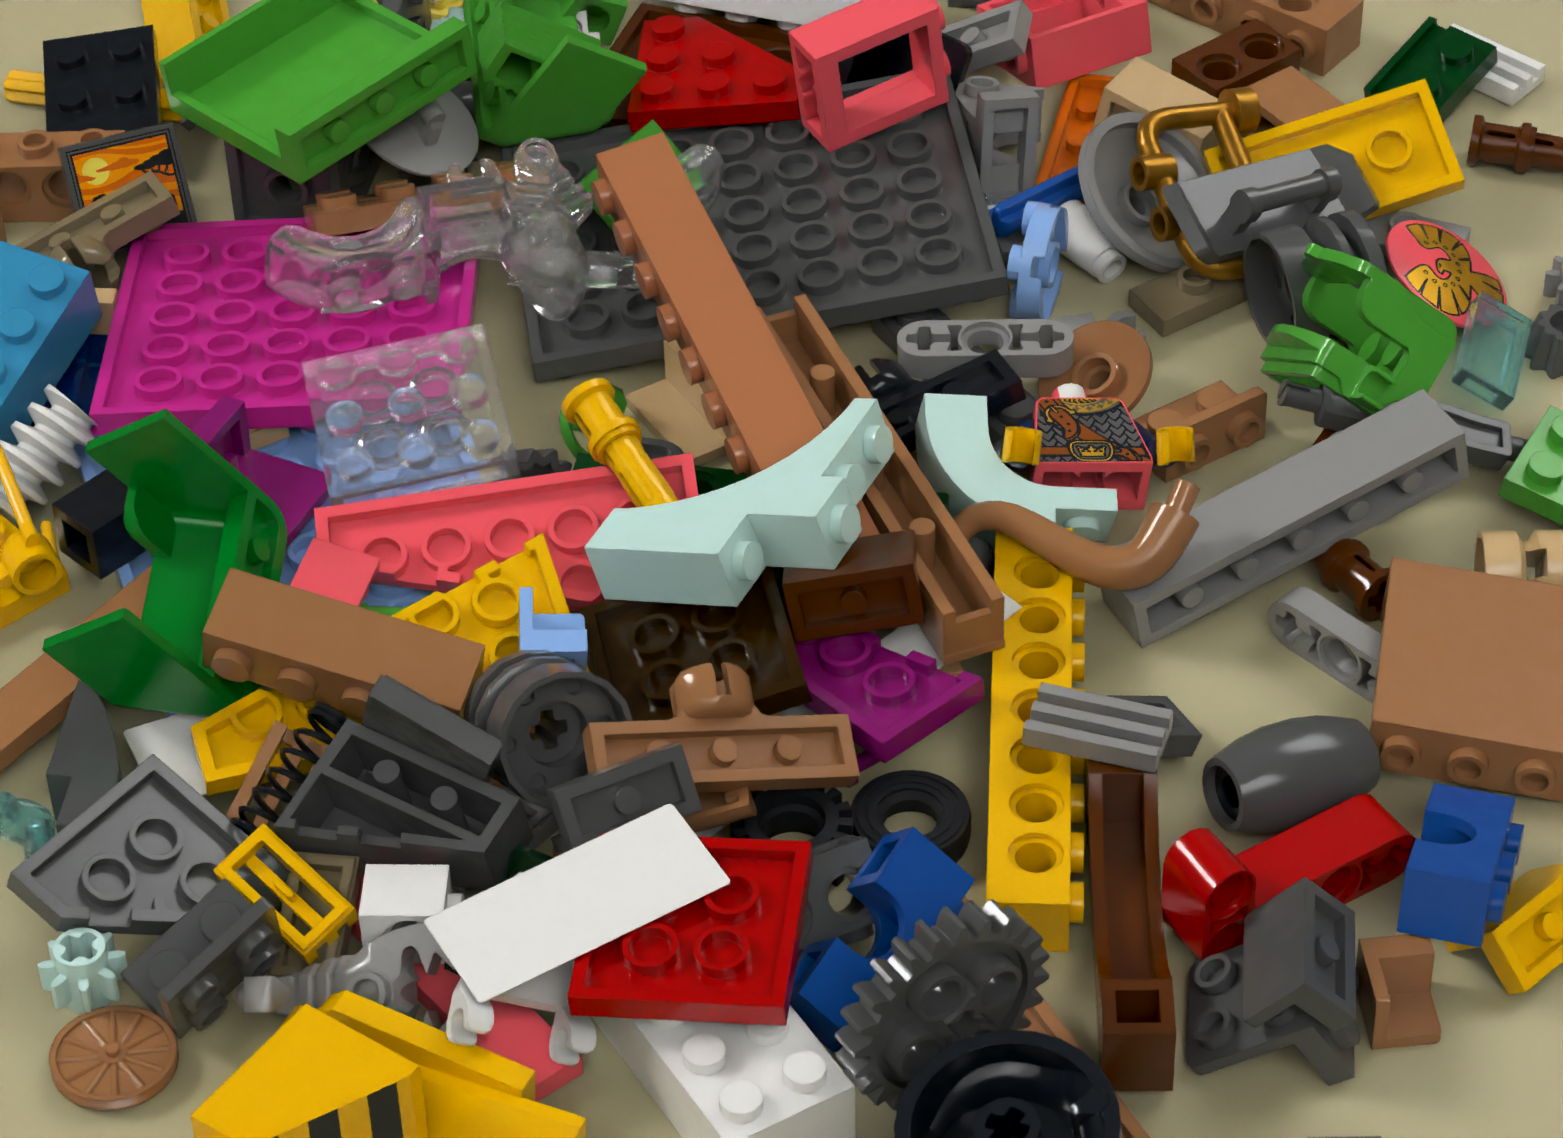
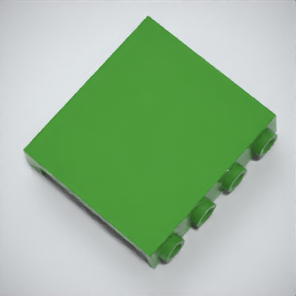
M260 0L158 62L169 106L172 111L299 184H303L478 73L469 25L453 16L429 31L372 0Z

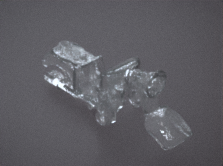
M529 138L523 141L514 153L513 175L517 179V183L507 181L506 178L502 177L494 161L488 158L480 160V169L483 174L476 178L463 175L460 165L454 163L448 167L447 183L417 187L416 196L406 197L390 219L377 229L354 236H330L315 233L298 225H285L271 236L266 246V285L280 296L296 304L320 310L321 314L332 312L344 314L360 313L384 306L392 301L408 300L420 296L425 297L427 304L436 303L439 300L440 274L459 262L472 259H491L502 262L508 275L507 285L518 286L532 307L541 316L550 321H562L571 316L582 303L588 288H639L634 272L636 262L632 255L623 257L620 251L585 250L576 229L592 213L594 195L590 192L585 193L584 187L580 183L575 185L574 178L570 175V172L559 163L558 154L555 152L552 143L542 138ZM697 144L688 148L677 158L708 213L719 197L723 174V159L715 148L706 144Z

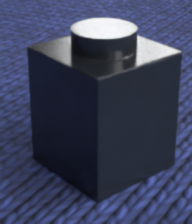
M104 470L52 503L60 551L101 580L146 551L144 547L129 535L125 528L124 507L128 487L108 470Z

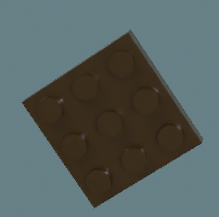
M766 566L738 607L607 599L580 608V612L585 618L587 641L595 673L608 681L627 701L633 721L672 719L670 687L680 672L705 663L712 664L716 682L723 680L721 663H732L740 666L750 678L754 705L761 714L772 715L812 702L773 567Z

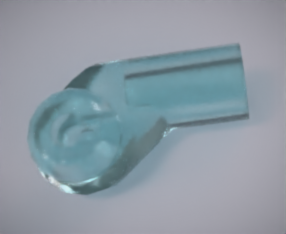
M1 791L0 837L24 846L26 860L56 835L55 820L45 806L28 799L16 798L8 791Z

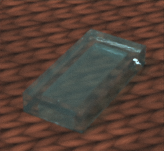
M1481 291L1470 304L1452 382L1503 411L1515 399L1532 320Z

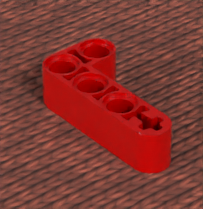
M1370 794L1354 796L1237 855H1234L1208 828H1197L1181 836L1171 846L1165 856L1161 893L1163 922L1202 962L1210 955L1243 945L1245 917L1304 877L1311 880L1343 904H1347L1392 881L1406 870L1416 838Z

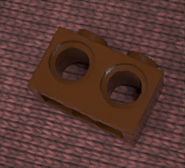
M1255 18L1173 58L1171 74L1218 98L1224 89L1247 87L1289 66H1293L1300 71L1302 48L1258 18Z

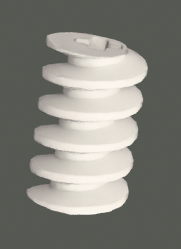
M50 384L44 388V392L52 407L47 408L34 402L27 407L35 426L31 427L15 421L10 426L19 444L16 446L0 440L24 501L30 500L43 506L47 504L49 499L40 484L46 481L62 487L66 481L57 465L62 462L78 469L82 462L74 446L80 444L86 447L88 441L95 439L90 428L93 425L98 426L84 411ZM0 479V508L16 520Z

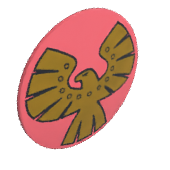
M1421 220L1403 221L1396 224L1390 230L1385 243L1387 259L1396 278L1406 289L1448 316L1455 326L1469 330H1488L1497 326L1502 321L1507 311L1505 290L1494 269L1473 246L1448 229Z

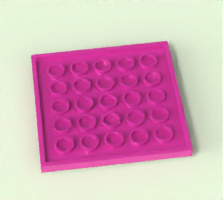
M482 211L324 238H317L306 228L304 217L165 223L157 231L131 241L89 411V417L98 425L91 427L93 435L107 434L163 409H167L192 430L197 419L205 416L222 395L245 402L248 429L298 427L304 430H314L329 425L359 424L363 427H378L386 423L421 422L428 425H437L449 420H462L484 236Z

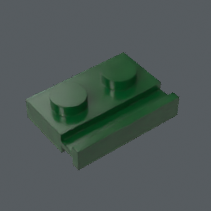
M1429 16L1364 87L1365 98L1426 78L1442 122H1444L1498 62L1497 48L1451 25L1445 29L1437 25V19Z

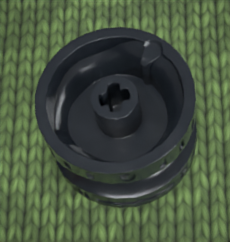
M1010 1029L984 1032L962 1039L941 1050L925 1063L907 1085L898 1104L894 1135L895 1138H1122L1119 1102L1111 1082L1097 1063L1079 1048L1060 1038L1036 1031Z

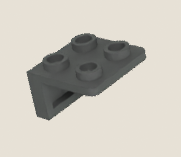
M1243 945L1210 955L1202 962L1198 960L1192 965L1189 971L1186 1061L1196 1074L1205 1075L1295 1044L1328 1086L1355 1078L1354 1046L1360 1043V1031L1356 1019L1334 1032L1293 1004L1259 1027L1253 1028L1242 1020ZM1356 968V991H1358L1360 981Z

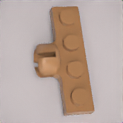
M711 663L690 667L680 672L669 689L673 712L672 719L588 723L582 733L588 774L673 742L682 744L697 793L728 792L748 786L750 791L852 787L860 776L848 714L769 716L761 714L754 705L749 676L740 666L732 663H721L723 680L717 682Z

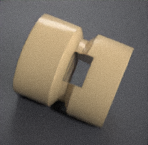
M1516 530L1478 531L1475 544L1474 571L1563 586V530H1535L1531 533L1528 540H1522ZM1527 567H1535L1534 579H1527Z

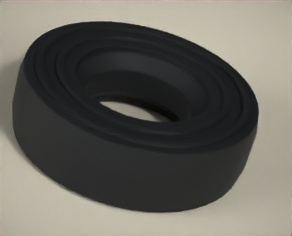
M901 770L881 775L868 782L859 790L851 806L853 835L867 837L872 852L882 837L891 833L884 825L887 818L897 813L909 811L927 814L935 820L936 827L934 830L924 834V836L955 863L962 858L970 841L971 812L965 795L954 783L934 773L920 770Z

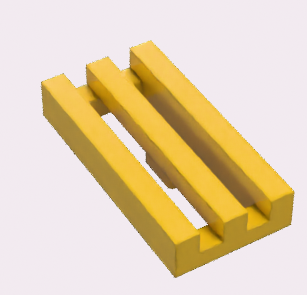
M264 823L213 869L219 881L225 878L253 905L262 896L236 873L240 867L244 866L311 928L303 936L275 909L283 941L308 965L312 964L319 957L316 950L324 943L331 946L340 937L337 931L345 923L351 927L359 919L355 907ZM262 847L267 849L332 911L322 918L267 867L255 853Z

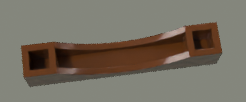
M1085 758L1084 797L1099 1067L1111 1082L1114 1091H1173L1176 1021L1173 980L1167 960L1161 906L1157 770L1155 773Z

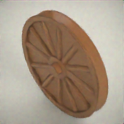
M130 1005L105 1006L79 1015L60 1030L49 1052L51 1076L58 1091L69 1101L79 1106L105 1111L133 1107L156 1096L172 1080L179 1062L177 1039L171 1026L158 1014Z

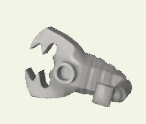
M424 922L398 928L372 940L362 947L356 955L330 958L320 964L315 963L307 966L302 971H295L278 978L274 976L244 977V982L235 989L234 999L237 1005L244 1009V1013L275 1012L287 1017L297 1005L302 1004L304 1006L308 1004L317 1009L321 1007L331 994L348 990L415 1019L420 1007L416 1003L418 994L416 982L420 981L411 959L413 950H417L426 974L437 975L441 959L453 970L456 969ZM427 1010L423 1023L446 1032L447 1021L442 1025L437 1010Z

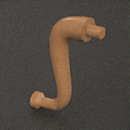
M1176 479L1166 503L1151 502L1134 538L1129 543L1121 546H1107L1094 542L1018 504L1004 501L974 503L958 513L953 520L968 542L980 532L998 531L1008 535L1053 566L1076 579L1103 589L1116 591L1135 590L1149 586L1162 578L1175 566L1199 527V521L1189 514L1200 488L1188 481Z

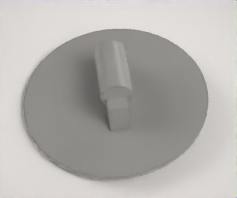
M449 90L366 144L391 165L408 173L431 177L430 175L433 173L467 168L476 156L479 137L476 124L470 112L460 99Z

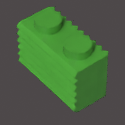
M499 1L477 34L482 78L484 83L492 81L494 87L503 85L504 91L513 89L516 95L524 88L566 34L601 46L602 40L505 1Z

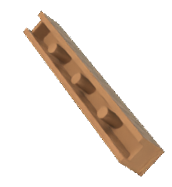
M806 294L794 297V309L766 316L761 307L758 306L824 430L844 412L854 398H873ZM881 410L885 423L892 432L895 451L863 495L862 501L880 534L903 530L915 531L917 541L916 566L926 610L925 622L918 623L944 666L1005 648L1003 594Z

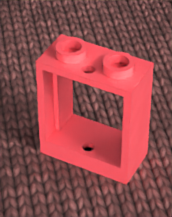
M862 0L788 31L802 125L829 153L949 101L947 77L951 74V65L943 49L941 30L945 29L946 23L939 3L936 0ZM909 33L913 70L843 99L838 62Z
M991 0L977 5V14L1017 0ZM1023 0L1033 13L1025 54L1019 55L1008 62L996 63V65L1028 86L1046 88L1133 59L1135 56L1139 57L1151 53L1148 3L1146 0Z

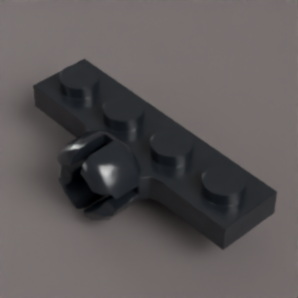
M996 349L925 381L912 379L902 365L890 359H870V365L877 373L872 378L869 377L861 365L854 367L873 398L878 400L881 410L909 453L916 450L915 424L924 393L987 396L988 417L994 416L1003 409L1026 399L1022 380Z

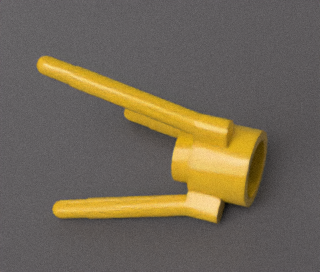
M0 444V479L19 526V531L10 535L4 543L1 555L2 562H0V589H7L14 584L20 593L39 595L53 588L60 579L66 576L67 571L59 558L52 523L48 520L41 522V534L38 533L30 517L9 460Z

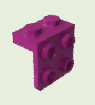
M222 395L207 414L198 418L192 427V431L277 504L286 522V548L314 516V508H320L334 491L333 477L329 473L251 449L244 401Z

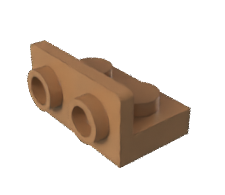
M1220 380L1133 419V421H1137L1155 437L1156 430L1163 427L1187 426L1194 429L1195 462L1177 461L1170 467L1153 470V472L1162 481L1167 483L1263 439L1265 436L1267 393L1259 386L1237 394Z

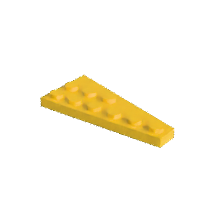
M541 533L526 541L523 551L499 564L492 560L475 569L473 578L447 593L435 591L391 617L484 644V673L496 660L519 651V587H533V614H570L544 534ZM274 688L269 691L258 689L192 725V742L207 796L240 789L275 720L287 725L288 729L292 731L297 728L314 730L307 719V710H309V707H314L313 702L316 701H295L285 697ZM333 707L339 712H341L343 715H345L348 719L362 725L361 720L354 719L345 714L341 709ZM540 712V719L545 718L544 712ZM319 724V726H320L329 736H331V737L334 739V737H335L336 735L333 734L332 732H330L329 730H327V729H326L325 727H323L321 724ZM312 737V741L317 742L321 745L325 744L324 742ZM281 744L269 767H282L283 762L279 751L281 748L289 746ZM302 759L297 769L302 774L309 773L313 763ZM272 772V775L275 779L278 773ZM266 775L261 784L269 782Z

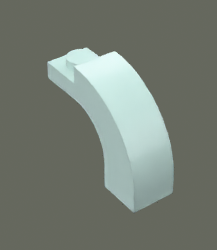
M924 393L915 424L918 464L934 491L949 495V513L952 518L974 503L1004 501L1025 507L1065 528H1073L1074 533L1094 542L1107 541L1118 512L1117 489L1047 486L1024 479L1001 462L992 446L988 429L987 396ZM983 531L976 534V536L988 542L992 549L995 550L996 531Z

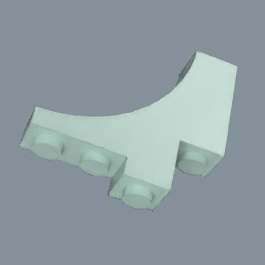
M854 398L844 412L813 440L788 457L746 479L699 496L675 502L645 507L614 508L584 547L604 599L738 607L766 566L835 570L863 530L860 513L856 505L895 451L893 435L885 423L878 400L873 398Z

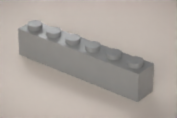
M1424 389L1398 402L1391 403L1383 410L1332 434L1329 438L1278 462L1275 466L1224 490L1221 494L1192 508L1189 515L1199 521V527L1175 566L1156 582L1139 589L1116 591L1101 588L1103 602L1140 647L1143 648L1319 556L1339 540L1351 539L1469 477L1465 432Z

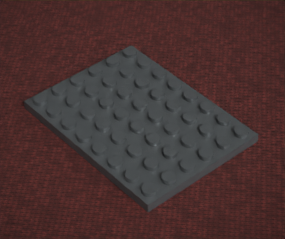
M902 74L841 85L843 99ZM951 76L947 77L948 102L830 153L802 125L801 115L800 120L663 129L664 133L695 168L696 174L689 181L757 307L760 306L766 316L794 309V297L806 294L827 328L848 324H861L869 320L907 313H921L929 309L967 302H980L988 298L1009 295L1007 273ZM629 124L598 129L591 133L500 147L502 161L522 160L523 164H531V168L548 175L552 197L550 200L509 206L536 382L555 378H568L577 374L615 367H628L636 363L664 358L663 341L666 339L661 331L656 315L658 304L654 297L649 299L643 297L634 272L636 262L633 256H622L613 231L591 205L570 221L555 204L597 166L596 154L619 147L637 132H631Z

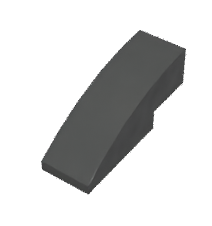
M78 680L46 772L54 818L57 821L55 824L57 833L122 780L115 736L106 708L98 693L80 680Z

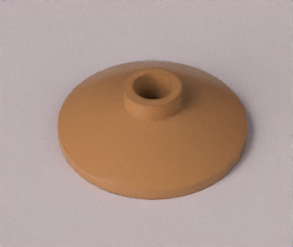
M1113 320L1096 321L1073 330V365L1062 375L1039 378V398L1051 397L1052 392L1057 387L1073 383L1082 386L1086 391L1087 397H1115L1123 401L1128 412H1130L1144 396L1152 377L1153 358L1146 340L1130 325Z

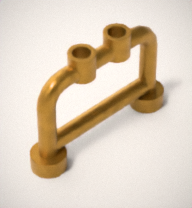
M1250 87L1224 89L1220 93L1217 102L1164 107L1151 111L1139 122L1135 135L1140 156L1134 157L1130 163V180L1135 190L1139 192L1150 190L1155 192L1160 206L1154 207L1150 214V229L1153 237L1159 242L1174 240L1178 252L1185 263L1196 273L1213 280L1242 279L1243 256L1211 265L1203 263L1196 257L1169 209L1161 189L1163 186L1177 183L1178 166L1172 154L1163 152L1159 141V134L1170 130L1212 126L1229 169L1251 164L1252 161L1240 134L1253 133L1257 130L1261 119V106L1256 92Z

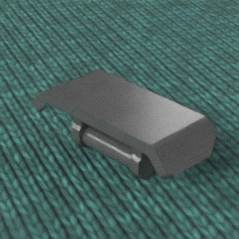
M1329 144L1161 187L1166 203L1196 257L1207 265L1243 256L1244 245L1250 234L1293 223L1303 229L1306 221L1321 216L1328 217L1329 214L1353 209L1365 218L1375 212L1380 205L1376 194L1353 154Z

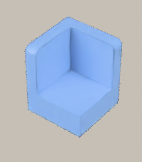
M519 587V650H548L573 661L587 670L588 645L584 616L578 613L533 614V587Z

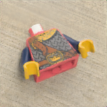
M1068 383L1057 387L1052 392L1051 397H1042L1037 400L1031 420L1021 421L1017 426L1005 428L1000 459L1013 472H1019L1027 467V480L1047 486L1117 489L1118 510H1144L1151 472L1153 470L1170 467L1177 461L1195 462L1194 429L1187 426L1163 427L1156 430L1155 437L1137 421H1133L1123 401L1115 397H1087L1086 391L1082 386Z

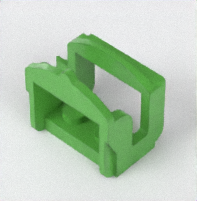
M1310 242L1304 251L1305 256L1301 262L1302 269L1311 275L1302 295L1303 308L1305 313L1314 322L1346 342L1348 349L1333 339L1294 325L1275 324L1267 336L1266 348L1260 356L1265 361L1260 371L1280 385L1284 379L1315 388L1322 384L1369 416L1421 389L1428 393L1457 344L1455 343L1457 329L1454 322L1370 262L1344 252L1323 248ZM1351 284H1361V286L1357 289Z

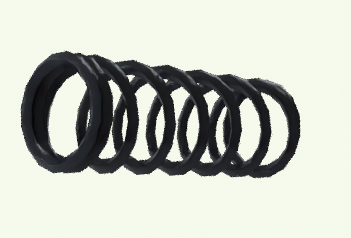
M313 702L314 707H309V710H307V719L314 730L308 728L293 730L295 742L301 750L285 747L279 751L280 758L288 770L276 766L266 768L267 779L275 789L266 786L252 787L254 800L261 809L249 805L238 807L240 818L232 817L231 823H234L248 836L257 827L248 819L244 811L254 813L276 823L280 816L263 801L258 792L272 795L289 804L293 796L276 781L272 772L284 775L302 784L306 777L290 762L285 753L299 756L316 765L320 758L310 750L299 734L311 736L329 745L333 738L319 724L336 735L347 720L345 715L324 702Z

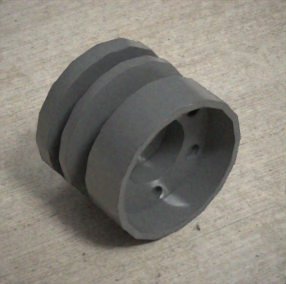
M1353 209L1329 214L1328 217L1321 216L1306 221L1303 229L1293 223L1249 235L1243 250L1244 288L1251 314L1265 342H1267V336L1275 324L1294 325L1326 337L1330 335L1336 340L1340 339L1314 322L1305 313L1302 305V295L1311 275L1302 269L1301 262L1305 256L1304 251L1308 244L1313 242L1323 248L1337 250L1366 260L1388 274L1383 253L1376 236L1361 214ZM1351 284L1357 289L1361 286V284Z
M519 650L496 660L475 681L464 706V720L501 740L503 745L491 778L499 781L500 784L508 787L527 802L549 811H553L546 789L588 774L582 733L588 723L633 721L627 701L608 681L587 671L573 661L548 650ZM540 712L545 713V719H540ZM535 726V733L532 734L530 727Z

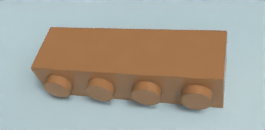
M234 568L229 569L202 632L203 667L212 669L222 678L234 682H244L247 680L274 688L285 697L295 701H321L339 708L348 716L363 721L368 696L381 675H388L464 719L466 701L475 681L483 673L484 644Z

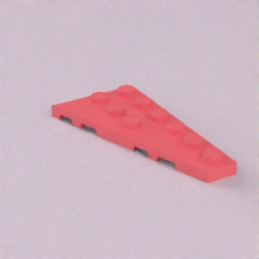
M693 453L651 459L674 491L678 500L699 496ZM608 465L314 508L317 539L381 558L379 572L371 583L447 593L472 579L474 570L492 560L499 564L523 551L526 541L543 533L570 611L580 612V608L607 600L602 595L585 552V545L614 508H634L636 506L614 472L611 471Z

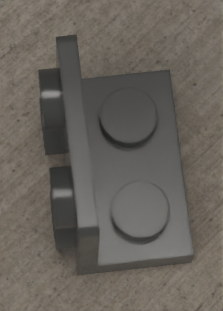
M224 878L120 973L122 979L154 1013L158 1014L171 1026L174 1033L180 1039L193 1027L197 1031H202L224 1012L229 1003L225 997L244 980V977L264 976L278 961L281 955L278 948L284 942L275 908L264 896L251 905Z

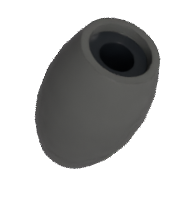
M1321 715L1289 718L1259 727L1237 738L1208 760L1202 775L1204 797L1215 821L1227 831L1252 834L1280 833L1354 796L1368 794L1376 787L1380 778V757L1371 733L1364 724L1356 719Z

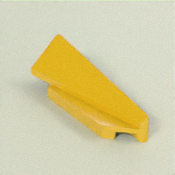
M348 990L331 994L321 1007L317 1008V1010L420 1066L429 1138H586V1118L535 1101L536 1070L477 1045L469 1047L452 1043L447 1039L446 1032ZM302 1004L293 1008L278 1030L303 1007Z

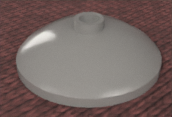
M1124 112L1112 115L1104 119L1088 133L1080 149L1078 176L1087 210L1104 237L1129 259L1162 273L1178 270L1187 264L1178 252L1174 240L1159 242L1153 237L1150 229L1151 211L1154 207L1160 206L1154 190L1139 192L1135 190L1130 180V163L1134 157L1140 156L1135 135L1139 122L1147 114ZM1178 130L1164 131L1159 134V141L1163 152L1172 154L1177 162V183L1209 175L1203 154L1185 135Z

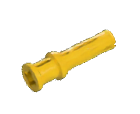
M602 377L592 378L573 388L562 402L561 411L568 422L578 424L589 441L587 450L594 461L609 466L636 507H645L679 501L655 463L643 449L641 444L642 430L634 418L625 416L615 402V390L611 383Z

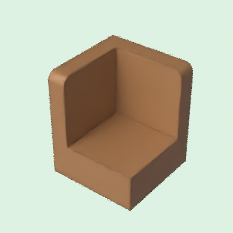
M1404 934L1359 939L1356 968L1360 987L1356 991L1371 1050L1436 1044L1440 1041L1441 1026L1430 992L1435 956L1431 938Z

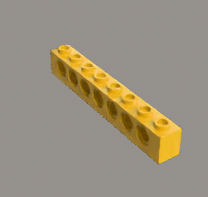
M996 531L994 582L1000 591L1023 608L1004 621L1005 648L992 651L986 903L990 899L994 900L1002 909L1010 905L1043 938V942L1040 945L1046 951L1069 952L1070 924H1083L1084 882H1070V873H1083L1084 832H1071V823L1084 824V783H1071V775H1084V758L1023 745V727L1026 719H1030V709L1033 702L1038 701V690L1041 682L1085 691V688H1072V682H1084L1085 643L1072 642V637H1084L1085 598H1072V592L1084 593L1085 582L1053 566L1008 535Z

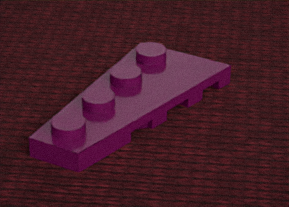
M782 597L787 617L790 623L786 600ZM867 631L795 642L812 697V702L803 705L817 715L848 714L853 741L884 764L985 698L982 677L964 670L955 677L938 670L936 659L912 650L907 656H903L881 647L880 636Z

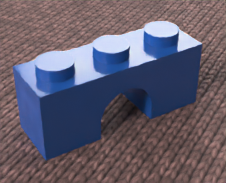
M1439 783L1433 784L1425 808L1421 839H1415L1405 870L1397 932L1481 948L1488 922L1500 925L1502 923L1507 894L1509 895L1515 865L1518 864L1524 825L1512 823L1516 798Z
M915 827L884 835L846 889L866 906L873 918L875 938L869 953L864 957L853 951L838 937L808 944L797 960L790 1005L816 1038L833 1053L838 1052L843 1047L835 1038V1032L849 1024L840 1014L841 1009L860 1001L859 995L852 989L854 983L871 981L876 974L869 964L872 959L888 960L894 954L891 947V940L894 937L901 938L906 943L914 938L915 924L919 919H922L930 928L936 925L941 909L946 906L958 916L965 904L962 899L975 881L971 875Z

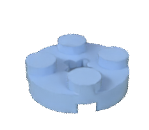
M1029 200L1025 205L1021 226L1022 235L1025 236L1023 246L1013 244L1007 264L1008 280L1017 281L1010 297V318L1049 319L1051 317L1063 276V271L1058 270L1060 251L1067 252L1069 221L1068 212L1065 207Z

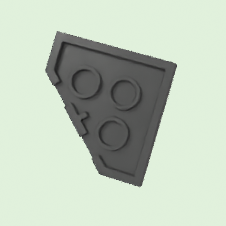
M152 754L11 871L6 887L57 932H66L70 929L86 927L94 929L99 933L109 931L112 934L163 935L220 882L213 869L249 836L234 823L232 824L224 814L155 754ZM263 848L255 853L267 867L282 881L287 883L289 871ZM244 866L240 867L236 873L262 897L264 896L280 913L282 901Z

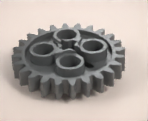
M991 899L981 909L973 900H967L958 916L947 906L943 907L938 915L936 925L930 928L922 919L916 921L914 938L906 943L901 938L894 937L891 940L894 954L888 960L872 959L869 964L876 973L872 980L854 983L852 989L859 995L860 1001L841 1009L840 1014L849 1023L835 1032V1038L843 1046L836 1053V1058L845 1067L843 1070L844 1074L875 1105L879 1106L885 1101L893 1110H897L909 1082L919 1069L941 1050L962 1039L984 1032L1028 1028L1032 1022L1023 1013L1025 1009L1042 1003L1044 998L1034 988L1049 979V974L1041 966L1050 958L1049 953L1040 945L1043 942V938L1010 905L1002 909Z

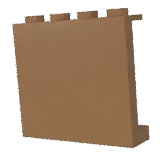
M1392 557L1381 607L1380 622H1382V631L1369 730L1378 749L1381 770L1563 802V586Z

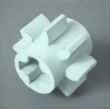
M74 928L62 933L55 941L50 940L47 943L51 960L39 963L38 971L42 990L52 991L56 1009L60 1010L67 1007L76 1013L91 1012L93 1009L105 1007L112 1000L118 1001L120 999L117 981L123 980L120 973L128 967L125 951L115 950L111 932L108 931L101 934L91 928Z

